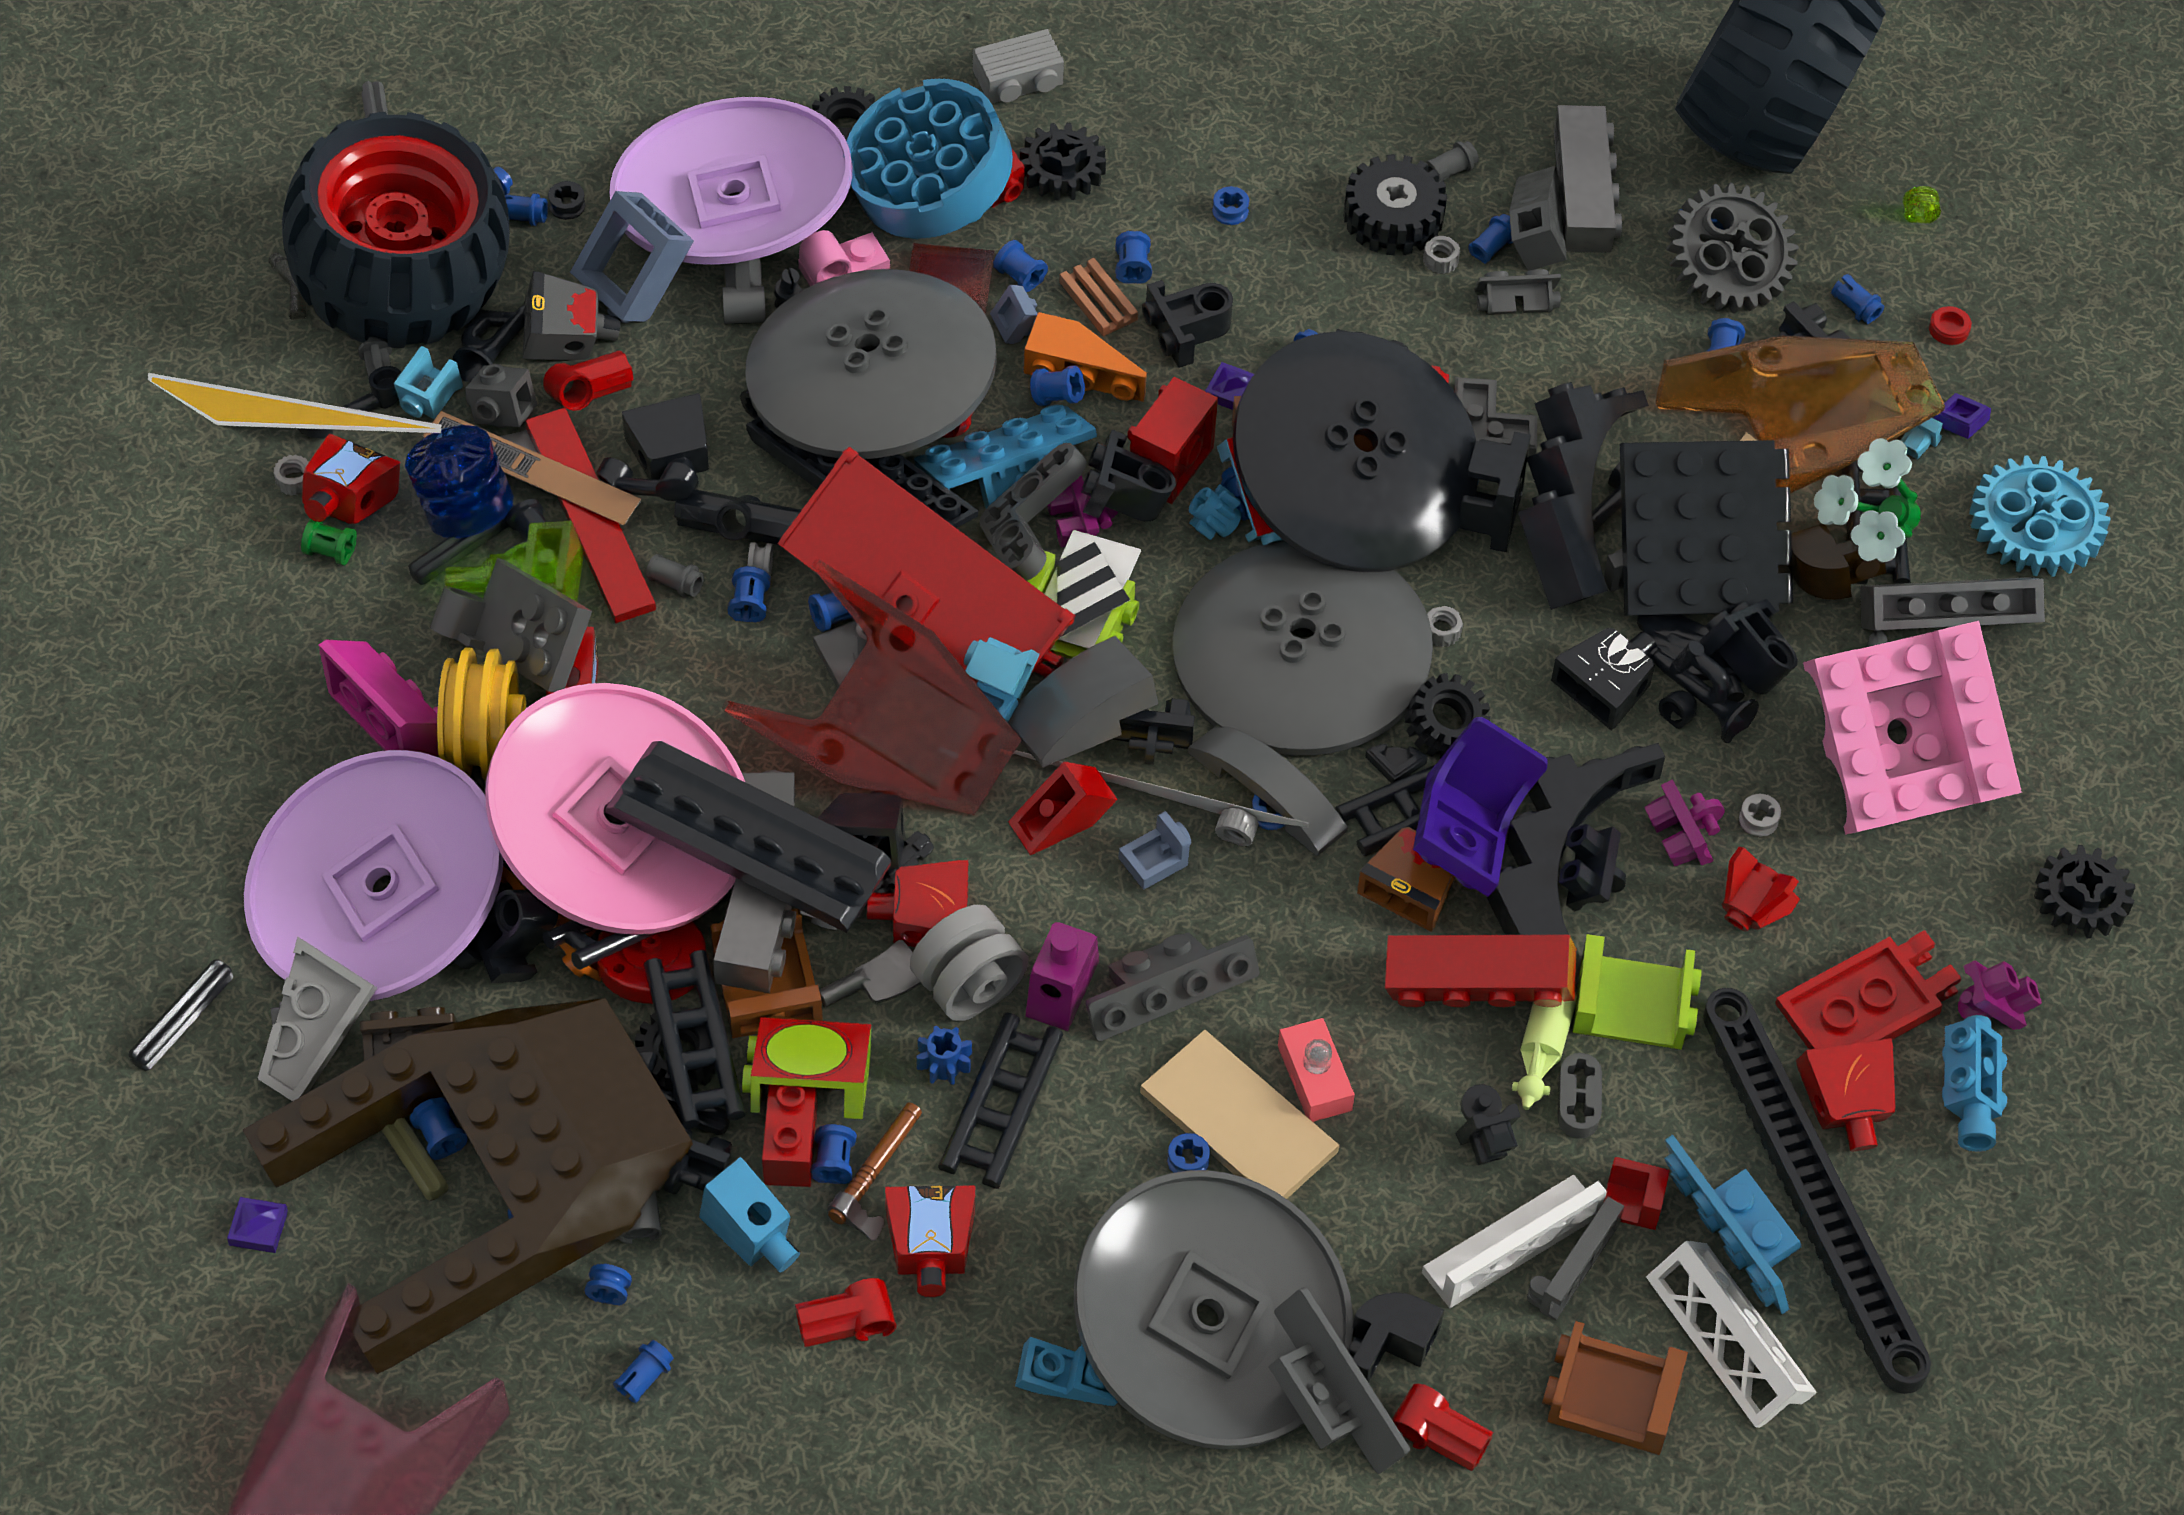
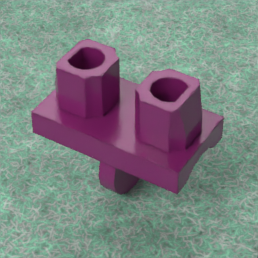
M1082 475L1047 505L1050 515L1071 512L1073 516L1056 520L1055 529L1060 548L1066 547L1073 530L1096 536L1099 533V525L1102 529L1111 527V519L1118 514L1117 511L1108 507L1103 509L1099 519L1083 513L1087 495L1081 493L1084 483Z
M1673 779L1662 784L1661 787L1665 795L1657 798L1644 808L1656 833L1679 822L1682 831L1662 840L1663 846L1673 865L1678 866L1695 858L1698 859L1701 865L1713 862L1714 860L1707 849V844L1699 829L1705 828L1709 836L1720 832L1717 821L1725 813L1722 803L1718 799L1705 800L1702 793H1696L1690 798L1693 807L1689 810Z
M1972 961L1963 966L1965 973L1972 978L1974 985L1964 990L1959 998L1958 1011L1962 1018L1965 1019L1972 1015H1982L1989 1019L1993 1017L2012 1030L2027 1026L2024 1012L2042 1003L2037 984L2033 979L2026 976L2018 980L2013 967L2005 961L1989 969L1977 961Z

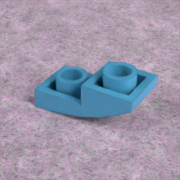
M1030 1337L1024 1343L1015 1387L1038 1394L1107 1406H1115L1118 1403L1096 1375L1082 1345L1076 1351H1072Z

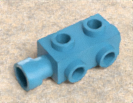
M1972 1015L1963 1021L1945 1026V1046L1942 1050L1945 1063L1942 1098L1944 1106L1962 1119L1958 1123L1959 1146L1969 1151H1986L1993 1148L1996 1144V1124L1991 1119L2001 1117L2002 1111L2007 1104V1096L2002 1092V1071L2006 1067L2007 1056L2002 1052V1036L1991 1028V1020L1982 1015Z

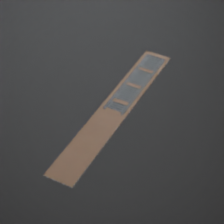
M440 411L432 422L442 425L441 433H425L423 435L425 438L622 525L627 522L641 501L640 498L443 411Z

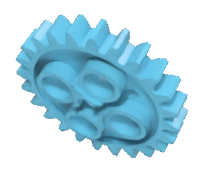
M2026 455L2021 466L2010 458L2007 460L2005 469L1999 465H1994L1991 475L1984 474L1982 476L1980 486L1977 485L1975 488L1969 514L1973 515L1971 528L1979 529L1976 540L1978 542L1990 541L1986 553L1993 554L2000 551L2002 553L2000 564L2003 565L2012 559L2016 561L2017 572H2020L2025 565L2031 566L2033 576H2038L2040 569L2046 568L2051 577H2055L2059 566L2070 574L2075 563L2084 568L2089 557L2096 558L2100 546H2103L2108 533L2107 528L2110 523V517L2105 515L2109 505L2108 503L2099 502L2103 493L2102 490H2089L2093 480L2091 477L2082 480L2076 478L2079 468L2075 467L2067 473L2063 471L2062 460H2059L2052 467L2048 466L2046 456L2041 457L2039 464H2033L2029 456Z

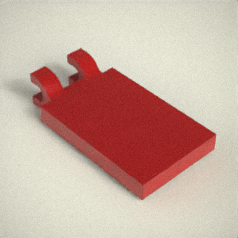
M1924 930L1899 946L1889 936L1778 996L1775 1005L1809 1050L1889 1038L1893 1040L1939 1015L1943 1006L1941 1002L1958 994L1955 985L1960 983L1962 978L1951 964L1926 980L1922 977L1916 967L1932 959L1928 951L1935 947L1934 941Z

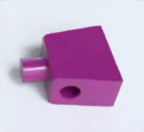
M1060 922L1052 924L1030 974L1025 1017L1069 1031L1099 964L1097 936ZM1052 986L1061 992V997L1049 996L1052 994Z

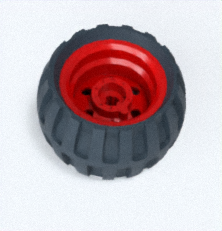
M1733 0L1676 103L1675 110L1686 125L1701 140L1729 159L1759 170L1792 174L1818 138L1850 85L1882 24L1886 10L1878 0Z
M386 112L370 113L367 118L353 122L351 119L336 125L326 138L320 137L306 153L291 180L282 217L283 246L289 270L296 287L309 306L313 305L316 314L324 323L332 329L337 327L348 333L351 339L365 342L369 336L387 340L388 347L404 348L405 344L421 342L425 345L440 341L450 331H459L467 325L492 296L502 275L509 248L510 227L504 191L497 174L483 151L474 141L468 142L462 137L459 130L445 122L439 124L425 119L424 115L407 112V115H387Z

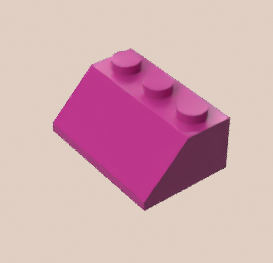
M324 640L318 644L328 693L384 751L409 750L438 756V707L431 708L424 701L423 694L418 686L410 679L405 681L397 673L393 661L384 652L378 654L364 641Z

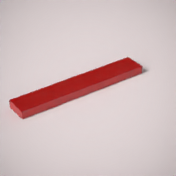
M566 408L525 420L526 429L538 454L599 480ZM557 496L615 624L655 611L656 604L619 523Z

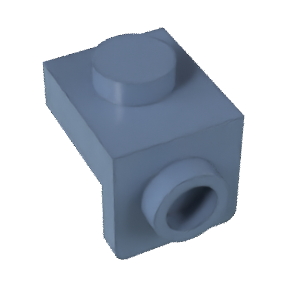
M1164 811L1157 815L1156 829L1119 848L1118 858L1141 888L1145 890L1188 866L1191 838L1184 825L1180 822L1175 823L1169 814Z

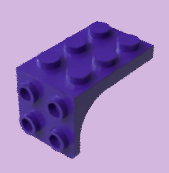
M1484 717L1474 718L1427 774L1413 850L1418 852L1427 863L1434 866L1438 865L1454 875L1465 887L1476 889L1488 897L1499 884L1506 834L1510 820L1513 819L1518 807L1530 789L1547 770V758Z

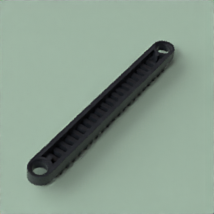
M1720 988L1712 992L1706 1002L1703 1020L1715 1045V1051L1718 1057H1721L1723 1067L1726 1073H1729L1730 1081L1733 1087H1736L1738 1097L1741 1103H1744L1746 1113L1752 1119L1753 1127L1756 1133H1759L1764 1149L1768 1151L1771 1164L1776 1167V1174L1779 1180H1782L1784 1183V1190L1787 1196H1790L1792 1199V1206L1795 1212H1798L1800 1215V1222L1803 1228L1806 1227L1810 1242L1815 1245L1818 1258L1823 1261L1824 1270L1830 1276L1832 1286L1838 1292L1840 1302L1843 1308H1846L1848 1318L1851 1324H1854L1856 1334L1859 1340H1862L1867 1356H1870L1881 1380L1888 1388L1902 1394L1914 1393L1921 1389L1930 1372L1931 1361L1901 1298L1750 1000L1744 993L1733 988ZM1720 1005H1729L1739 1012L1740 1017L1735 1021H1725L1718 1017L1715 1009ZM1898 1357L1909 1358L1916 1364L1918 1373L1909 1377L1902 1376L1894 1370L1892 1361Z

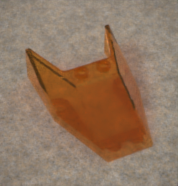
M1777 336L1664 360L1655 401L1658 409L1739 413L1746 416L1758 440H1774L1775 449H1789L1790 479L1776 480V487H1790V494L1857 461L1862 453L1869 451L1872 441L1883 438L1890 442L1938 415L1945 409V404L1914 342Z

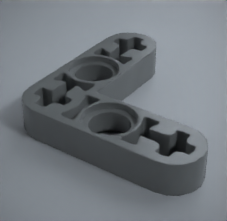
M1071 443L1060 444L1049 452L991 503L980 518V527L1000 561L1026 581L1035 577L1042 570L1047 558L1028 522L1076 481L1086 468V458Z

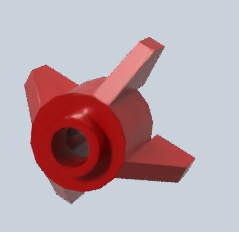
M1739 846L1729 860L1725 899L1721 904L1727 912L1724 917L1730 924L1742 931L1747 932L1750 927L1759 930L1792 913L1800 901V898L1793 892L1799 881L1794 876L1778 874L1770 867L1759 863L1744 847Z

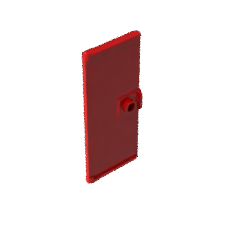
M851 447L843 450L842 455L834 464V468L777 543L971 690L975 688L978 680L964 674L967 665H964V658L974 640L979 641L980 639L987 642L989 637L1021 652L1031 649L1036 651L1040 655L1032 671L1033 673L1058 638L1074 623V618L1076 617L1067 608L1064 609L860 457L859 453Z

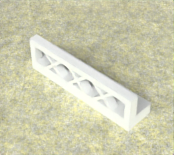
M1572 1175L1423 1266L1422 1274L1447 1306L1452 1308L1589 1224L1603 1205L1607 1191L1599 1181L1585 1189L1576 1176Z
M1685 1241L1646 1276L1756 1428L1767 1424L1788 1404H1803L1817 1393L1707 1243ZM1680 1264L1689 1274L1688 1296L1675 1295L1664 1280ZM1699 1289L1706 1298L1698 1297ZM1680 1300L1687 1301L1686 1308L1683 1306ZM1698 1302L1711 1304L1717 1312L1715 1333L1702 1332L1697 1325ZM1726 1327H1728L1733 1335H1726ZM1708 1338H1714V1347ZM1725 1340L1738 1341L1744 1349L1743 1371L1731 1370L1724 1362ZM1754 1364L1761 1373L1754 1372ZM1735 1376H1742V1384ZM1753 1378L1766 1379L1778 1395L1761 1411L1751 1398Z

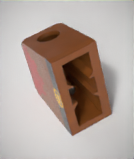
M1410 827L1402 828L1362 868L1357 894L1432 932L1455 880V876L1438 865L1434 866L1424 861L1419 853L1413 850L1416 831Z

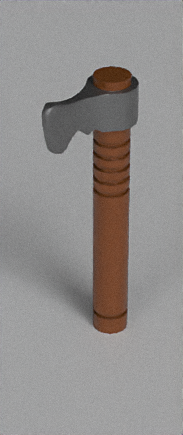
M910 1102L906 1103L843 1192L840 1191L827 1208L828 1216L835 1223H845L852 1226L871 1241H875L878 1238L884 1225V1219L880 1216L867 1217L866 1210L861 1209L859 1201L921 1116L922 1111L917 1105Z

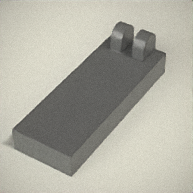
M1607 1197L1552 1281L1543 1276H1535L1531 1279L1527 1299L1532 1305L1540 1309L1539 1312L1555 1321L1558 1319L1619 1227L1624 1205Z

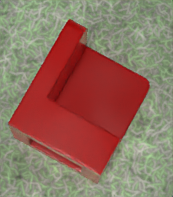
M1619 1157L1614 1158L1605 1200L1607 1197H1610L1624 1205L1620 1222L1656 1230L1670 1170Z

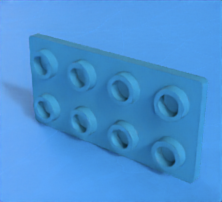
M1051 405L1042 409L1039 415L1027 419H1010L1004 422L1001 428L990 432L978 431L970 433L964 437V441L950 446L936 445L930 447L925 451L924 455L915 457L914 461L919 469L947 489L978 479L984 506L987 508L1058 445L1063 443L1076 445L1097 437L1094 426L1068 406Z
M1674 1135L1665 1139L1670 1155L1664 1159L1672 1171L1670 1176L1677 1188L1685 1197L1691 1194L1698 1206L1696 1211L1711 1233L1718 1229L1720 1230L1718 1233L1726 1244L1723 1246L1726 1254L1738 1270L1745 1266L1747 1267L1746 1271L1753 1281L1750 1285L1764 1306L1768 1307L1774 1303L1781 1314L1790 1310L1782 1282L1772 1267L1802 1248L1800 1240L1747 1169H1744L1716 1189H1713Z

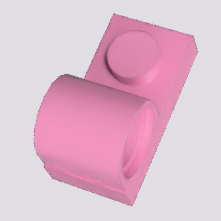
M821 230L804 239L799 248V269L810 286L847 273L890 269V260L873 232L839 244L833 233Z

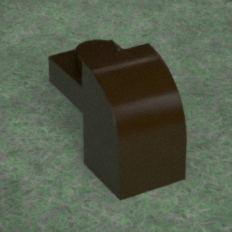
M1824 524L1791 533L1792 565H1788L1791 573H1793L1798 586L1812 596L1831 600L1852 597L1851 584L1886 574L1885 562H1881L1877 558L1872 561L1862 559L1858 553L1859 546L1852 540L1836 544L1830 531Z

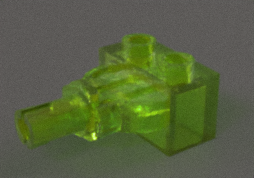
M572 521L530 523L527 542L510 548L504 554H490V557H487L482 565L446 567L445 572L447 575L444 577L445 586L467 592H485L496 560L500 558L577 602L584 552Z

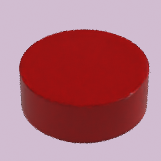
M1951 306L1941 307L1934 311L1929 323V331L1932 337L1946 345L1963 343L1968 338L1972 327L1969 315L1963 310Z

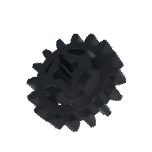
M1051 123L1049 132H1045L1040 128L1035 129V138L1026 137L1024 148H1020L1019 160L1024 164V177H1027V187L1032 188L1038 185L1040 196L1053 192L1054 200L1059 201L1062 194H1068L1071 200H1075L1077 191L1089 195L1091 185L1100 186L1101 175L1106 174L1105 146H1099V137L1097 135L1086 137V127L1080 128L1077 132L1073 131L1071 123H1066L1064 129H1058L1055 123Z
M2078 845L2073 855L2065 847L2061 848L2057 858L2050 855L2047 857L2044 867L2040 868L2035 883L2038 886L2034 898L2043 900L2039 910L2040 913H2052L2054 915L2051 924L2053 927H2057L2062 923L2067 924L2068 935L2072 936L2078 928L2083 929L2086 938H2092L2094 930L2098 928L2104 936H2107L2113 925L2119 928L2123 925L2126 916L2129 915L2135 900L2131 897L2135 890V884L2126 882L2130 871L2128 869L2117 870L2115 865L2118 858L2115 856L2108 860L2102 859V850L2100 848H2096L2092 855L2086 854L2083 845Z

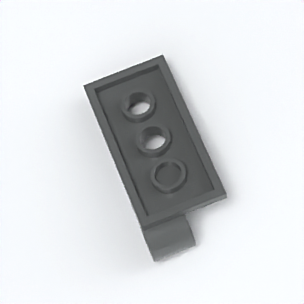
M497 558L483 598L458 588L444 586L430 629L446 637L458 640L468 647L483 650L486 653L490 648L499 649L502 663L506 665L509 660L515 661L518 673L545 690L556 692L565 689L592 611L508 561Z

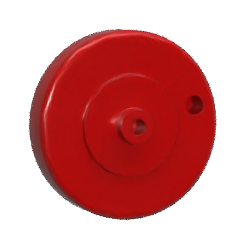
M692 921L675 929L659 932L596 962V967L601 980L613 993L630 1001L653 1004L644 963L653 958L661 959L664 972L692 967L689 958L690 954L698 950L706 951V943L702 932ZM602 930L597 941L614 933ZM696 985L669 990L671 1000L683 996Z

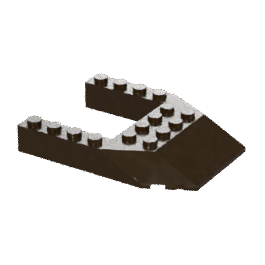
M606 998L503 1009L410 1035L243 1129L262 1167L277 1188L378 1133L386 1125H392L397 1119L408 1116L422 1102L444 1095L513 1215V1218L343 1315L363 1354L377 1374L395 1366L632 1229L642 1215L640 1211L655 1190L659 1192L669 1178V1172L673 1165L681 1162L693 1145L692 1140Z

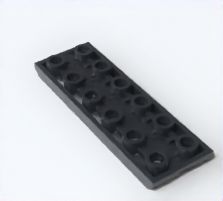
M760 417L746 424V430L756 445L816 489L819 488L839 459L811 453L786 442L769 429ZM900 454L865 459L955 528L978 517V510Z
M663 741L651 742L605 811L845 933L849 931L891 866L890 858L882 850Z

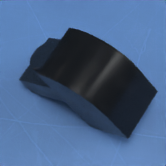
M1397 1292L1381 1294L1365 1302L1354 1315L1352 1328L1355 1339L1348 1352L1368 1383L1385 1352L1421 1367L1441 1329L1444 1309L1416 1296Z

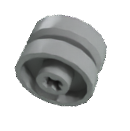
M974 904L959 909L943 918L925 934L916 945L910 958V969L925 988L933 991V999L950 1019L965 1021L1000 1002L1013 991L1022 980L1028 968L1029 956L1010 934H1005L1004 925L986 905Z

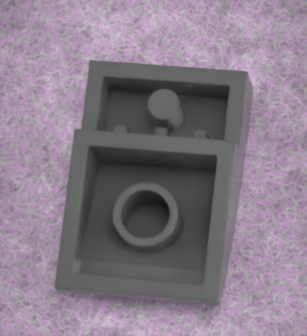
M1113 636L1076 655L1037 684L1018 703L1007 725L1042 767H1046L1122 735L1119 720L1157 705L1158 699L1153 675L1116 636Z

